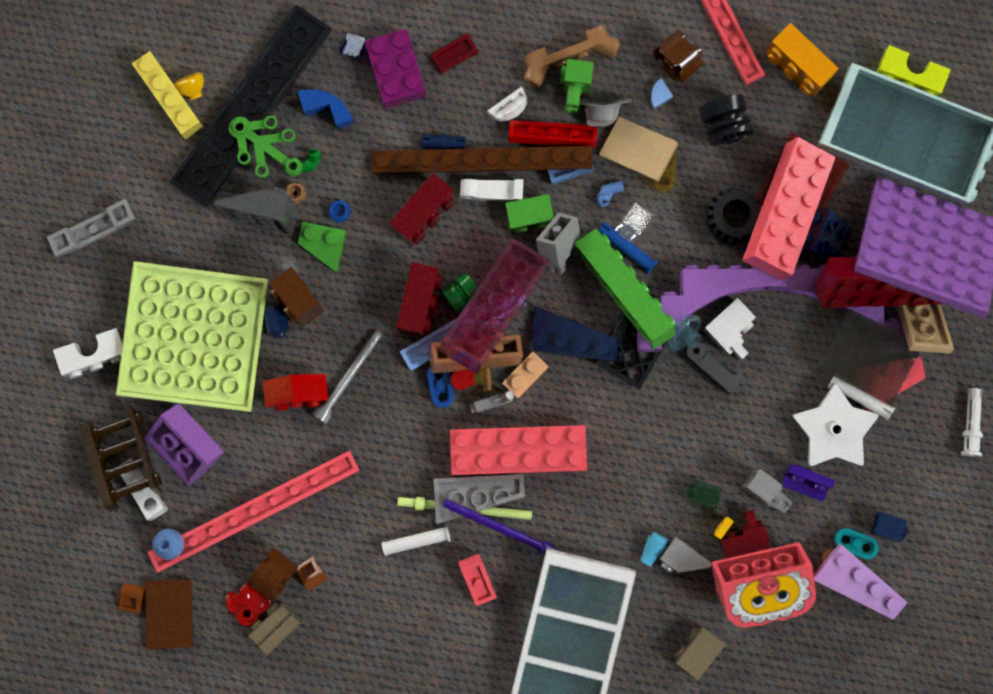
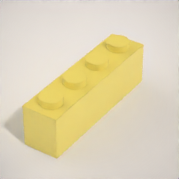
M150 51L132 63L185 140L204 128Z

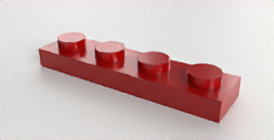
M510 120L508 142L555 146H592V148H596L598 126Z

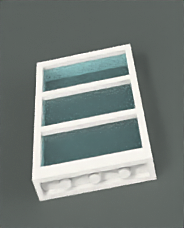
M547 548L511 694H606L636 571Z

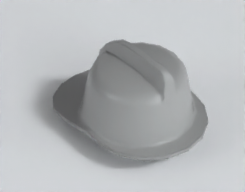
M632 99L579 104L585 106L586 121L589 126L604 127L609 126L617 119L620 104L630 102Z

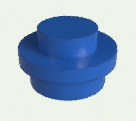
M340 200L333 202L328 209L330 218L337 223L345 222L351 213L349 205Z

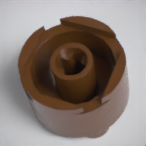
M680 30L672 33L653 50L655 60L658 61L660 59L663 65L661 68L677 83L681 81V84H683L703 64L700 58L702 54L700 48L694 43L691 45Z
M273 547L267 554L268 558L264 559V561L262 560L247 585L266 599L274 602L299 567L295 565L294 561Z

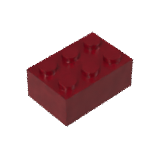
M433 173L389 222L391 230L409 246L419 245L426 237L425 231L429 227L433 229L440 221V214L443 211L448 212L455 204L453 201L455 198L454 190Z
M412 262L396 326L398 332L424 338L426 333L430 334L432 318L429 317L431 312H435L438 301L435 292L436 290L440 291L443 281L439 268Z

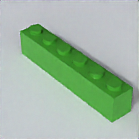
M595 229L574 243L577 255L653 350L675 336L676 323L671 315H666L662 311L663 307L657 298L653 299L649 295V289L643 281L639 282L633 268L630 265L626 266L624 264L621 253L617 249H612L610 240L604 233L601 235Z

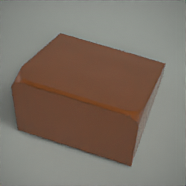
M313 556L300 564L296 571L302 584L308 591L327 580L326 575Z
M124 583L119 593L118 610L140 614L145 587Z

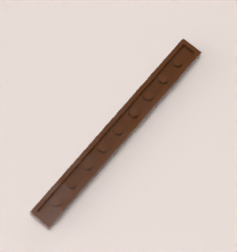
M592 146L372 151V174L592 169Z

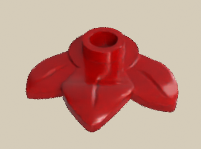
M247 583L242 586L239 594L228 592L226 595L228 610L236 615L241 625L246 627L254 625L258 621L259 615L266 613L271 604V600L266 599L262 595L260 596ZM246 611L251 612L249 618H244L243 616Z

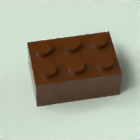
M292 267L270 282V285L273 287L270 292L283 307L286 305L283 310L296 325L300 323L304 327L324 312V309Z

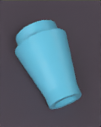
M653 531L651 535H648L640 561L648 566H652L655 560L668 547L667 543L669 540Z

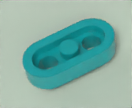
M848 528L840 529L834 535L836 547L838 544H841L857 557L872 559L878 554L879 545L872 537ZM844 535H846L849 539L848 543L843 544L841 541V538ZM864 544L869 545L870 549L868 552L863 551L862 546Z

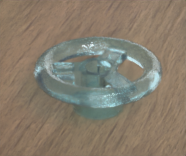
M698 315L687 316L675 327V336L668 340L670 351L677 352L686 346L692 349L699 343L701 335L698 331L701 326V318ZM694 321L693 328H690V322Z

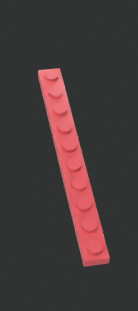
M348 451L183 534L184 549L177 558L163 560L153 550L147 553L157 573L359 472L360 469L351 451Z

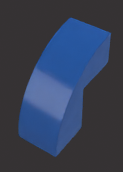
M315 89L298 91L306 117L331 109L337 129L354 124L347 107L334 95Z

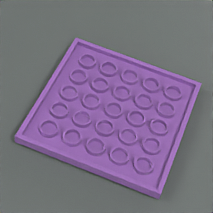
M877 176L872 190L854 271L986 318L989 314L993 289V217Z

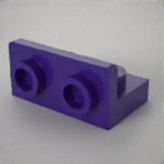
M791 464L787 467L781 485L819 501H824L828 489L833 488L835 480Z

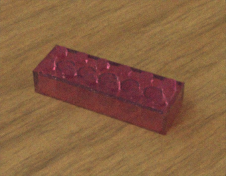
M511 238L443 339L440 352L478 375L544 276L550 260Z

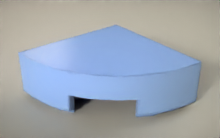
M662 78L655 83L651 92V104L654 109L673 98Z

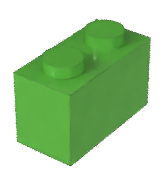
M549 194L505 203L510 232L515 231L516 234L529 232L528 228L537 227V230H543L554 218Z

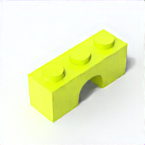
M890 45L886 48L876 71L877 73L937 97L942 94L951 69L930 61L923 73L915 74L907 67V59L910 53Z

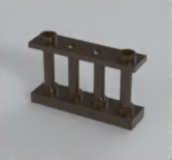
M131 406L126 407L129 417L103 427H95L90 422L80 424L103 507L110 512L119 509L117 503L120 500L119 498L150 487L156 494L161 493L160 485H162L159 473H155L141 426L144 423L140 411H136ZM132 425L134 438L107 448L101 447L99 440L102 439V436ZM138 446L141 458L112 469L107 468L105 460L108 459V456ZM144 466L147 475L146 479L117 490L113 488L111 483L114 479L113 477Z

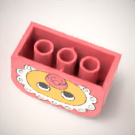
M800 542L711 562L716 592L728 619L736 626L753 627L762 626L774 621H784L788 618L804 614L815 602L816 590L813 567Z

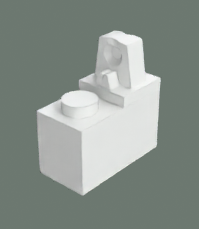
M737 298L708 324L703 331L723 353L726 352L730 355L733 352L742 360L748 355V352L741 345L744 340L741 338L743 335L740 332L742 331L745 334L754 326L752 321L756 317Z

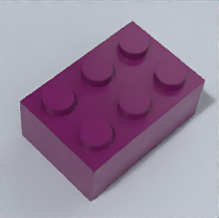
M407 29L365 41L385 109L427 97Z

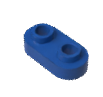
M430 367L427 377L432 401L439 408H447L454 401L450 372H443V377L436 379L435 373L431 374ZM441 393L447 394L445 401L439 400Z

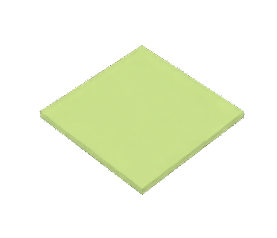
M133 261L116 395L251 412L268 279Z

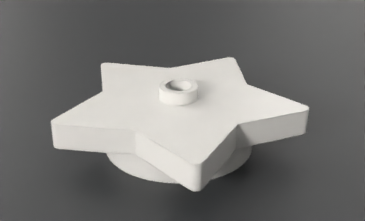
M833 385L819 407L793 414L792 417L809 438L808 465L814 466L838 457L862 466L864 465L863 437L879 415L852 407L837 385ZM835 425H839L840 427L838 434H835L833 432V427Z

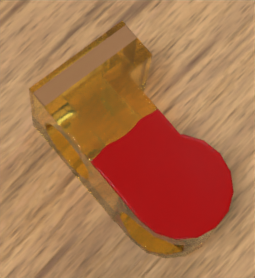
M491 368L456 371L451 376V384L457 390H465L470 386H483L484 392L493 391Z

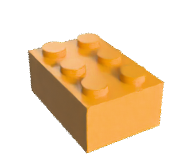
M791 23L771 42L766 51L768 60L773 65L778 64L784 70L783 74L791 81L794 79L800 85L799 89L807 96L810 94L814 97L839 69Z

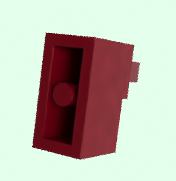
M754 510L743 512L746 524H741V535H738L737 531L724 534L725 539L720 540L724 559L771 549L766 527L762 524L761 520L756 521Z

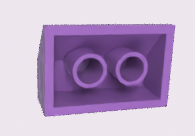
M179 403L163 413L145 436L146 442L188 487L216 463L224 453L219 445Z

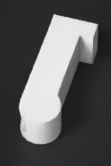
M515 179V181L461 180L460 198L512 202L522 200L523 179Z
M131 457L122 464L133 461L134 459ZM141 468L121 474L127 486L147 478ZM150 487L132 493L145 518L149 521H153L169 510L159 495L153 492Z

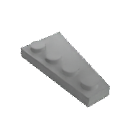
M523 474L438 478L433 480L436 525L463 517L442 507L445 499L479 512L525 497Z

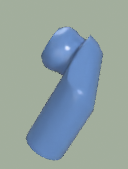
M618 181L602 185L596 196L597 204L602 207L608 206L613 194L624 191L623 182Z

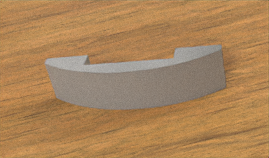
M124 199L107 207L106 211L71 228L66 227L47 236V239L55 257H59L115 233L136 218L127 199Z

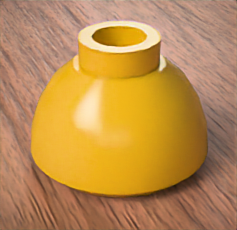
M197 72L177 80L174 86L180 94L189 97L190 100L197 99L202 96L201 91L204 86L203 74Z

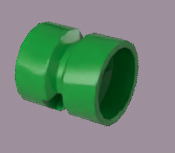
M467 273L457 278L455 285L450 283L440 290L456 314L467 307V302L473 303L482 297L481 292Z

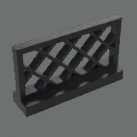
M649 292V295H650L653 299H654V298L659 299L657 296H655V295H653L652 293ZM621 311L608 335L619 339L618 348L620 353H617V356L621 355L624 368L613 369L608 366L611 361L594 359L592 363L640 390L668 340L662 344L660 352H652L653 357L650 361L642 363L640 352H637L635 336L637 332H634L633 324ZM632 336L635 349L623 352L621 342L624 338ZM636 352L638 364L627 367L624 354ZM640 367L642 376L638 383L630 379L628 369Z

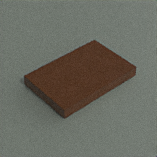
M192 579L145 581L147 649L193 647Z

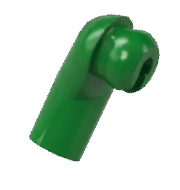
M313 148L308 151L309 155L305 161L301 162L303 166L302 173L314 171L321 162L322 156L318 149ZM292 163L293 170L297 169V164Z

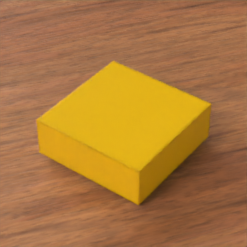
M724 517L713 532V536L721 540L734 521L729 517Z

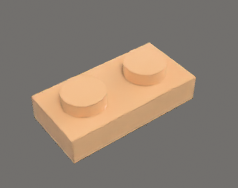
M532 352L502 384L509 391H512L518 399L549 366Z

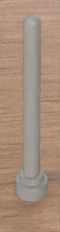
M374 331L334 388L328 400L323 405L321 404L319 408L316 407L312 412L313 416L325 424L329 421L332 412L330 411L381 338L382 334L380 331Z

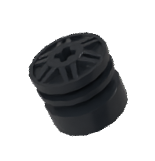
M735 94L708 102L699 108L702 122L704 124H714L705 131L706 135H713L708 139L709 145L717 146L735 143L754 132L753 126L747 125L750 123L751 118L748 116L739 117L748 109L744 95Z

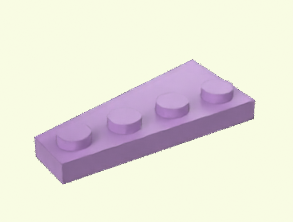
M841 544L837 545L813 574L814 581L893 620L908 603Z

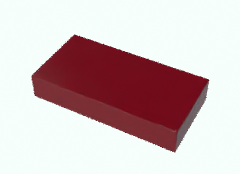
M467 33L431 53L430 57L440 74H443L475 56L479 51Z

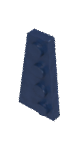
M539 307L535 308L529 345L530 351L616 362L619 339Z

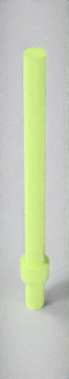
M398 497L397 506L413 507L415 510L424 511V509L435 510V501L425 500V497H416V499ZM493 507L477 512L482 515L526 520H531L532 511Z

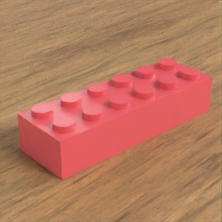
M799 137L785 144L742 261L779 280L793 275L835 156Z
M585 425L450 430L452 476L587 471Z

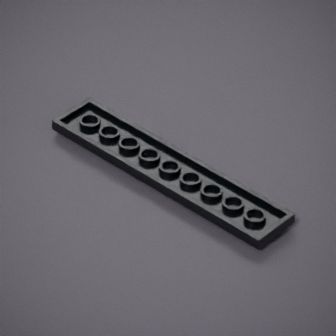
M295 4L169 182L207 208L239 163L237 159L239 154L237 138L233 137L229 131L230 122L236 117H244L249 122L264 120L267 116H272L329 36L332 28ZM243 124L236 126L237 131H242L244 128ZM262 129L254 130L253 132L258 135ZM246 138L248 150L252 142Z

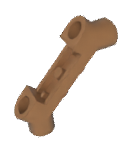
M605 26L595 27L585 31L584 38L586 41L547 55L545 48L527 54L524 60L528 68L523 78L527 84L533 87H540L548 69L553 67L560 69L562 65L566 66L567 59L581 61L589 56L588 54L592 52L612 59L616 56L620 42L618 39L608 36Z

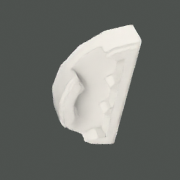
M520 87L486 111L488 116L497 121H508L517 117L527 104V96L523 88Z

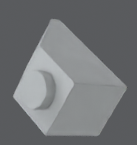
M677 537L671 540L668 547L658 558L662 561L661 566L670 573L673 570L679 573L711 568L712 566L710 561Z

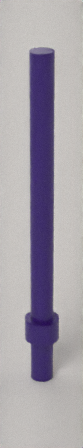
M445 499L442 507L533 547L540 554L545 555L547 548L561 551L552 547V544L545 540L541 542L451 500Z

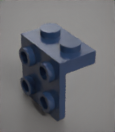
M817 207L802 250L816 254L826 263L830 257H842L844 249L851 238L853 228L831 210Z

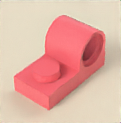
M479 553L458 561L476 606L497 598Z

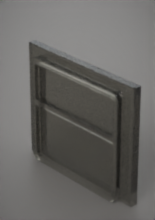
M849 308L818 369L881 401L893 405L920 351H909L904 335Z

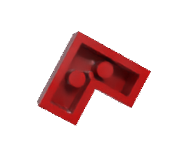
M326 374L287 375L263 381L265 408L275 407V411L288 410V406L289 408L302 407V404H306L307 408L320 406L319 402L328 400Z

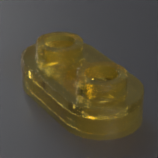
M675 152L660 180L666 179L668 184L662 186L660 180L659 182L653 181L654 188L660 193L670 192L675 185L677 166Z

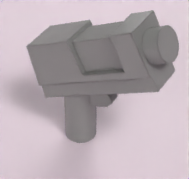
M507 391L476 401L470 405L472 413H480L494 407L509 404L513 401L514 393Z

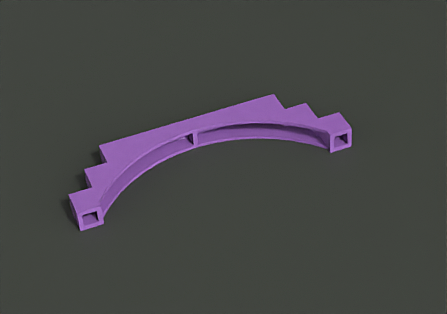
M689 265L680 272V295H677V292H665L658 300L663 307L662 311L666 315H671L676 323L675 328L684 319L702 307L722 298L744 292L762 290L786 291L819 300L814 286L825 265L818 266V269H809L808 265L796 266L792 276L781 280L753 266L752 269H743L742 265L730 266V269H721L719 265L708 266V269H699L697 265ZM884 306L837 308L861 325L880 345V351H903L908 348L899 318H887L884 321ZM637 330V352H660L662 350V344L653 350Z

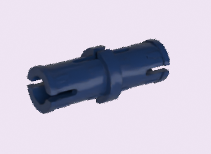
M442 133V135L422 134L421 148L466 149V136H447L445 133Z

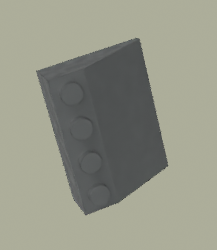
M273 187V190L264 189L215 201V206L229 221L291 236L299 211L289 194H286L287 191Z

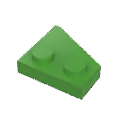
M302 222L298 244L332 271L338 273L346 230Z

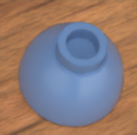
M163 529L155 535L152 548L159 558L173 560L182 553L184 540L178 531Z

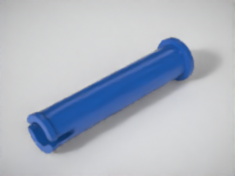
M606 221L599 228L598 231L601 235L604 233L612 245L646 270L647 275L658 263V260H653L608 225Z

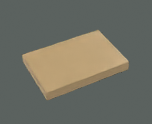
M618 117L599 156L655 182H659L678 146V142L622 117Z
M941 304L897 306L909 351L952 353L954 347Z

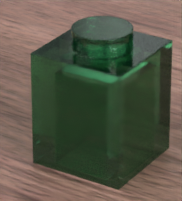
M695 480L693 485L689 484L686 497H689L688 503L716 510L722 487Z

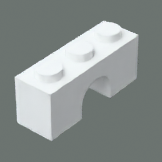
M115 328L96 335L98 349L91 356H84L80 346L76 343L53 350L61 376H69V379H74L82 376V372L90 369L93 372L104 368L103 364L120 363L123 344L122 331Z

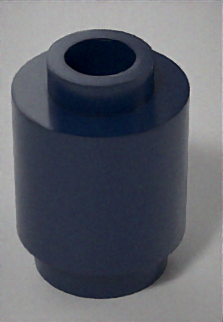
M274 305L265 308L264 319L267 334L272 335L273 339L285 337L286 332L290 330L283 306Z

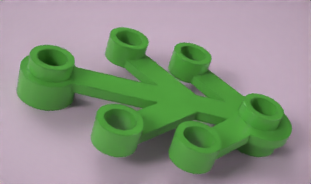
M267 116L264 120L249 122L244 117H236L230 122L229 131L233 137L237 138L239 148L237 159L241 165H248L251 162V155L247 152V138L254 143L257 163L255 173L259 178H266L269 175L264 151L284 165L285 171L289 176L297 177L302 173L303 166L300 160L296 158L290 159L270 145L279 142H294L296 135L292 129H285L282 133L258 136L253 132L254 130L264 128L274 130L277 128L278 121L274 116ZM273 119L275 124L271 127L268 126V120ZM238 124L244 125L242 131L236 130ZM288 132L293 134V137L289 140L285 139V134ZM244 154L248 155V160L246 162H242L240 160L241 156ZM296 163L297 169L290 170V164ZM262 167L266 169L264 175L258 173V170Z

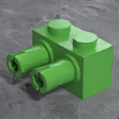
M567 59L566 66L562 65L560 84L564 85L563 91L567 92L565 112L578 113L581 94H589L594 62Z

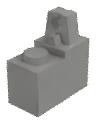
M558 212L536 239L540 263L548 265L550 273L562 275L566 270V260L571 255L570 251L575 246L574 243L581 238L578 217Z
M761 469L754 470L741 487V489L765 507H772L781 513H785L792 504L781 492L783 485Z

